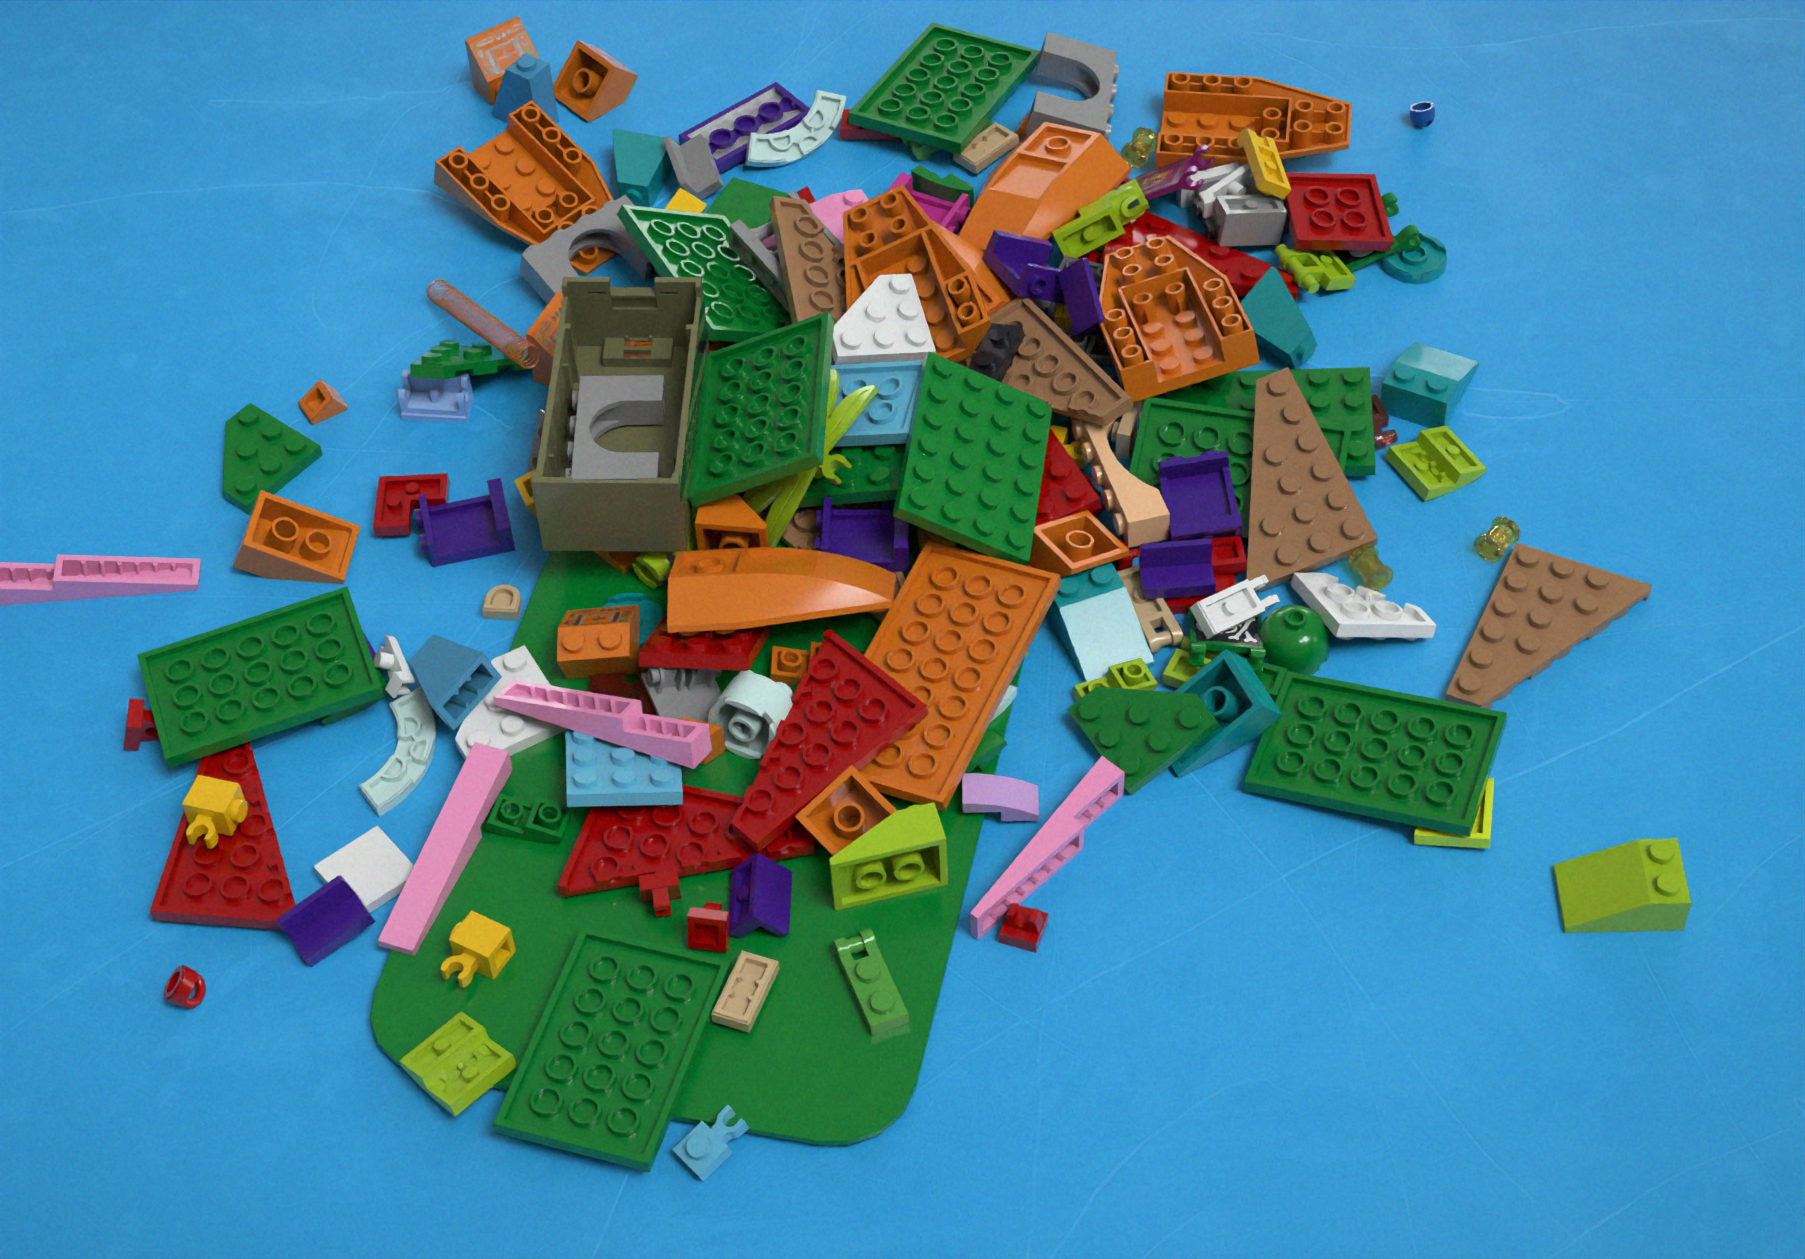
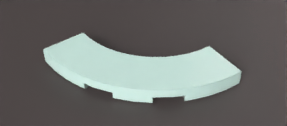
M816 90L808 114L792 129L770 134L751 132L748 137L745 165L755 167L783 166L811 155L828 140L838 125L845 107L846 96Z
M421 687L389 703L391 713L395 717L398 727L396 751L375 775L359 785L362 795L379 817L396 807L416 788L433 759L437 738L436 723L432 707Z

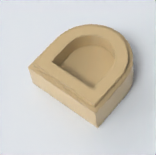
M506 584L490 589L485 596L482 608L484 619L519 620L522 608L519 590L514 586Z

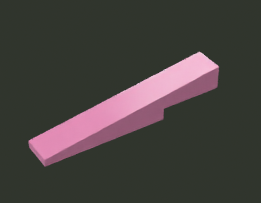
M57 555L56 564L0 562V606L198 591L201 559Z
M512 680L493 697L496 706L695 769L712 751L709 724L643 714L641 700L519 680Z
M474 742L378 938L379 946L415 956L482 838L480 827L513 771L509 751Z
M1100 757L970 912L972 937L976 940L982 938L1006 917L1011 903L1021 904L1084 849V829L1124 796V771L1105 757Z

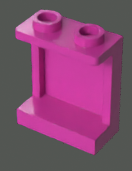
M901 172L887 191L903 185L930 219L958 236L972 209L970 208L969 195L962 193L956 203H952L914 191L912 176Z

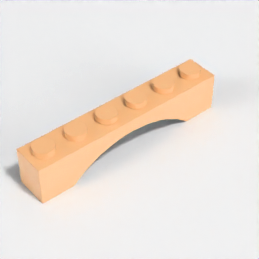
M1071 417L1074 438L1082 442L1081 447L1084 461L1092 465L1094 483L1096 487L1101 486L1103 490L1102 497L1106 510H1112L1113 524L1117 535H1123L1128 548L1169 539L1170 513L1160 491L1129 473L1118 462L1110 449L1107 438L1115 420L1104 426Z

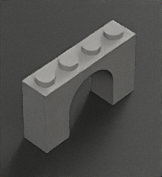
M1047 32L1039 52L1035 74L1069 83L1080 89L1087 96L1088 100L1074 101L1037 91L1029 111L1025 134H1031L1042 123L1048 122L1101 133L1108 141L1112 125L1107 123H1110L1114 111V105L1110 103L1113 102L1117 91V85L1113 83L1116 82L1120 70V65H1116L1117 51Z
M626 195L617 200L606 202L598 211L591 215H583L575 224L564 230L559 229L555 231L549 239L538 245L533 244L521 254L520 273L547 305L557 291L562 292L563 277H580L571 266L570 260L575 254L587 248L604 247L619 253L644 281L658 274L617 216L622 204L635 206Z
M664 375L580 376L579 390H573L572 393L573 411H577L576 416H570V435L574 437V441H568L567 448L568 462L572 463V468L565 469V477H572V480L637 481L638 478H661L659 452H613L600 447L595 442L602 434L619 426L665 425L666 391Z

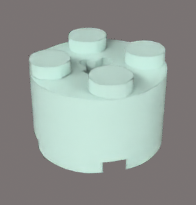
M741 670L731 680L710 709L708 723L716 724L724 729L725 747L729 751L747 759H760L765 754L770 741L776 737L780 721L786 719L793 705L791 701L792 690L783 682H774L763 675L755 674L751 670Z

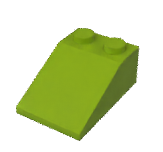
M934 802L924 805H912L906 809L895 811L829 859L835 911L948 885L946 836Z
M1678 838L1637 839L1563 861L1553 866L1564 933L1684 930L1691 906V899Z

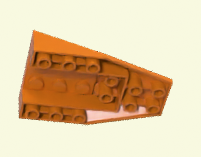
M1166 72L1161 132L1158 134L1155 169L1191 157L1195 150L1204 144L1208 145L1209 150L1206 153L1200 154L1201 157L1206 160L1212 157L1215 159L1212 166L1207 169L1230 163H1238L1241 167L1249 163L1244 148L1237 144L1239 133L1244 128L1255 131L1259 137L1264 135L1272 138L1276 144L1281 162L1349 149L1352 103L1260 77Z
M533 100L508 115L507 127L504 132L468 154L461 146H458L435 161V185L498 229L529 246L542 243L549 239L555 231L570 227L583 215H591L601 209L606 202L613 200L595 162ZM591 247L575 254L570 263L575 271L588 276L619 253L604 247Z
M1169 235L1155 237L1145 243L1132 247H1122L1113 253L1105 255L1099 295L1104 322L1099 324L1121 387L1131 397L1132 402L1260 364L1254 329L1227 276Z

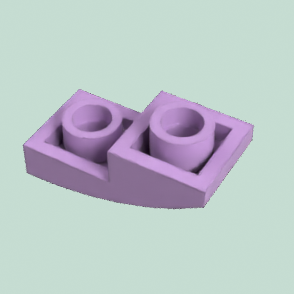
M964 773L962 777L963 813L1001 812V821H1039L1038 785L999 775Z

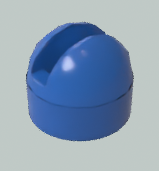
M1422 101L1414 103L1409 107L1410 118L1416 126L1425 127L1434 121V103Z

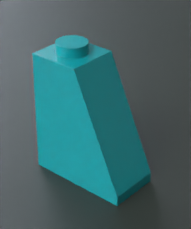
M614 129L612 136L619 196L626 195L635 206L652 208L673 169L663 141L665 137Z
M1271 266L1240 304L1254 329L1257 345L1292 368L1298 369L1303 362H1307L1313 356L1318 344L1278 270Z

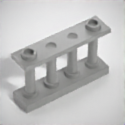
M793 190L787 193V198L800 199ZM812 212L813 216H814L816 219L820 220V219ZM741 220L731 224L729 228V247L790 313L778 250L774 252L772 250L768 251L761 243V241L774 234L772 220L755 230L748 229ZM823 224L825 227L823 233L833 246L839 245L844 251V245Z

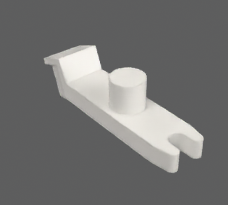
M1249 163L1241 166L1207 190L1198 194L1202 200L1198 202V205L1203 211V218L1216 215V210L1214 209L1216 196L1246 194L1244 186L1254 179Z
M385 635V647H379V651L374 658V666L386 669L390 680L385 690L393 698H396L397 695L410 694L406 684L415 683V678L409 670L396 638Z

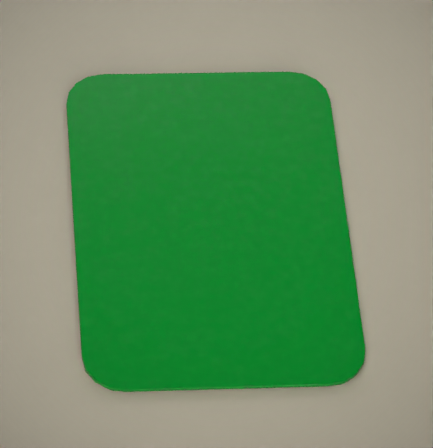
M911 527L910 566L909 572H903L905 580L919 556L916 527ZM779 540L776 545L779 548H790L782 540ZM955 542L956 548L973 552L972 548ZM549 551L510 651L525 645L551 686L641 700L643 714L658 716L641 678V673H647L648 669H653L654 667H639V674L567 679L557 663L558 627L567 610L598 608L599 606L601 608L607 603L608 598L626 592L642 593L649 596L651 601L657 602L661 606L665 616L667 615L668 583L651 588L640 580L633 567L622 574L593 551ZM859 612L771 625V634L749 670L769 678L772 646L809 651L811 642H823V633L828 629H831L864 655L882 621L877 620L869 612ZM1025 657L1010 683L1012 686H1018ZM722 670L721 676L715 678L721 693H723L731 680L741 670ZM787 685L794 695L798 685ZM1014 700L988 726L1003 739L1005 738ZM565 731L510 756L513 771L500 793L533 804L538 796L567 806ZM725 747L723 754L705 765L699 763L695 769L681 765L682 784L744 797L748 786L753 785L760 771L759 764L764 754L760 759H747L732 753ZM1001 752L983 771L976 767L971 773L995 775ZM962 783L956 788L946 810L937 809L947 842L948 885L837 911L834 909L829 859L832 855L820 843H818L814 854L774 860V862L792 872L789 934L781 938L759 926L740 939L730 934V944L727 952L688 948L687 915L690 907L703 908L706 902L721 903L722 911H729L732 868L678 877L682 899L670 900L672 916L656 918L654 903L643 904L639 884L562 896L559 895L557 885L591 807H572L573 812L561 842H536L486 831L488 819L495 805L494 802L480 827L482 833L480 842L415 956L391 950L374 992L370 1020L379 1047L398 1066L402 1067L399 1062L400 1059L462 1011L482 1025L492 1041L513 1055L518 1066L491 1087L508 1091L582 926L731 961L732 970L741 951L779 961L780 969L750 1033L711 1021L671 1120L699 1124L703 1121L707 1126L712 1127L717 1121L718 1114L729 1105L736 1115L727 1121L726 1126H734L742 1118L749 1126L745 1133L814 1145H852L880 1135L904 1114L916 1090L986 812L963 813ZM879 792L896 810L906 809L912 805H921ZM472 910L510 928L516 952L494 980L475 972L471 983L462 988L457 978L462 971L453 972L446 980L442 976L441 965L447 958L453 956L449 942L453 928L457 923L463 922ZM871 928L877 946L909 1013L908 1024L873 1036L867 1027L832 944V940L845 937L847 940L859 936L858 931ZM864 951L851 954L854 961L866 957Z

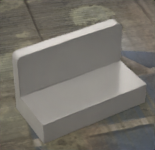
M701 133L680 146L670 136L663 138L679 184L688 193L702 200L724 187L708 142Z
M1265 194L1216 196L1214 209L1222 221L1217 240L1221 247L1277 245L1280 243L1287 211L1279 197L1274 195L1267 196Z

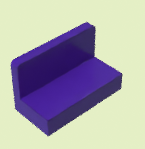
M1080 258L1058 272V278L1074 335H1101L1102 332L1099 324L1104 322V315L1088 259Z
M1196 539L1141 544L1139 547L1138 573L1143 600L1215 594L1216 584L1211 563L1212 540Z
M758 852L732 868L729 905L731 935L740 939L759 926L781 938L789 934L792 891L791 870Z
M341 875L332 879L276 920L279 927L291 938L302 958L310 967H313L376 922L358 893Z

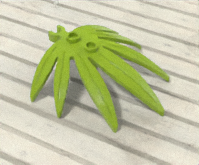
M831 369L823 465L784 477L778 481H772L751 488L743 495L742 499L757 515L774 500L765 522L767 524L769 547H776L813 477L821 478L825 476L832 484H841L842 481L834 474L835 470L840 466L850 469L852 465L844 456L840 454L830 456L829 452L879 392L874 385H868L852 392L834 409L839 392L840 374L837 370Z

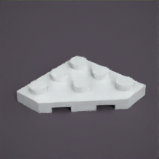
M912 274L879 275L834 325L832 355L835 365L923 360L928 351L936 354Z
M1293 573L1291 581L1293 589L1312 610L1320 615L1323 623L1337 638L1351 640L1353 637H1369L1374 640H1384L1386 637H1396L1414 641L1418 638H1433L1437 625L1420 607L1406 603L1404 608H1401L1393 602L1385 601L1386 595L1360 585L1354 591L1349 586L1339 584L1338 577L1327 573Z
M525 645L491 660V664L502 678L463 720L455 741L464 760H466L474 742L509 751L511 756L567 729L494 704L493 697L512 680L550 685Z

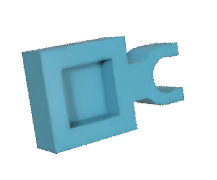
M729 1105L718 1114L717 1121L711 1128L701 1121L672 1149L702 1181H705L733 1153L726 1143L731 1139L740 1137L749 1129V1126L742 1118L734 1126H726L727 1121L736 1115Z

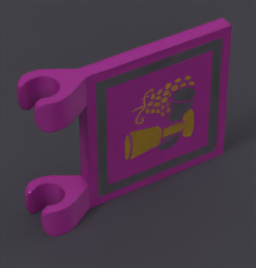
M1208 145L1199 146L1191 157L1135 177L1146 200L1148 201L1178 189L1190 191L1200 189L1204 180L1193 181L1190 175L1196 174L1198 168L1207 169L1212 166L1215 160L1214 157L1206 160L1200 155L1209 150Z

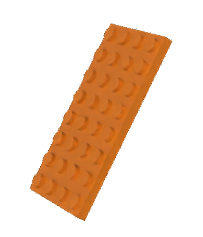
M927 540L898 592L892 608L887 612L864 654L867 659L926 704L928 715L859 770L878 792L921 805L934 802L936 809L946 810L1062 584L1059 574Z

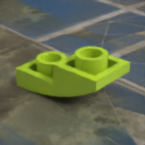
M1137 658L1109 666L1107 676L1074 685L1072 696L1077 702L1096 686L1153 691L1157 688L1158 683L1142 658Z

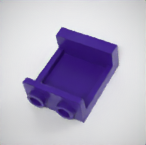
M993 230L982 260L1017 296L1066 305L1057 274L1063 269L1052 268L1046 264L1053 245L1045 239Z
M1210 450L1198 456L1186 458L1173 456L1165 461L1158 462L1161 494L1170 513V542L1239 535L1243 542V525L1241 515L1237 509L1227 451L1218 452Z
M501 478L487 480L490 495L428 506L426 495H418L420 508L414 509L418 530H425V533L419 534L423 555L430 554L433 567L516 551Z
M824 497L823 510H817V531H822V536L815 537V551L855 558L891 572H909L911 523L894 517V509L835 510L832 508L831 497Z

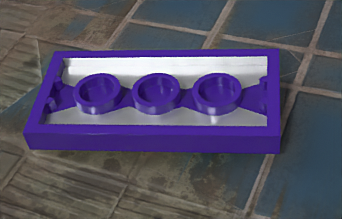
M775 82L679 134V145L684 144L701 133L706 138L718 171L721 173L746 159L748 137L751 132L770 134L790 130L802 121L810 108L779 83Z

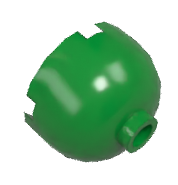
M1302 605L1279 607L1265 617L1259 628V637L1263 641L1266 651L1265 658L1263 659L1264 663L1288 668L1287 671L1312 675L1319 670L1320 665L1324 661L1326 662L1329 657V629L1323 623L1320 615L1311 608Z

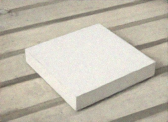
M377 825L313 867L316 875L324 884L341 875L358 893L371 913L401 893L414 865Z

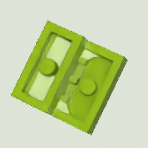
M1448 426L1421 430L1416 441L1389 446L1385 458L1424 501L1446 495L1464 487L1484 475L1487 470Z
M462 1011L399 1060L402 1068L417 1084L455 1117L518 1066L511 1053L492 1041L485 1028Z

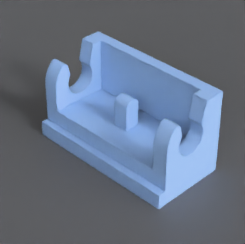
M403 370L401 375L403 389H398L402 420L468 422L474 402L469 373L456 375V378L431 379L411 377L410 370Z

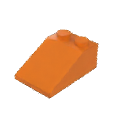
M260 490L251 510L233 567L267 579L343 584L361 526Z

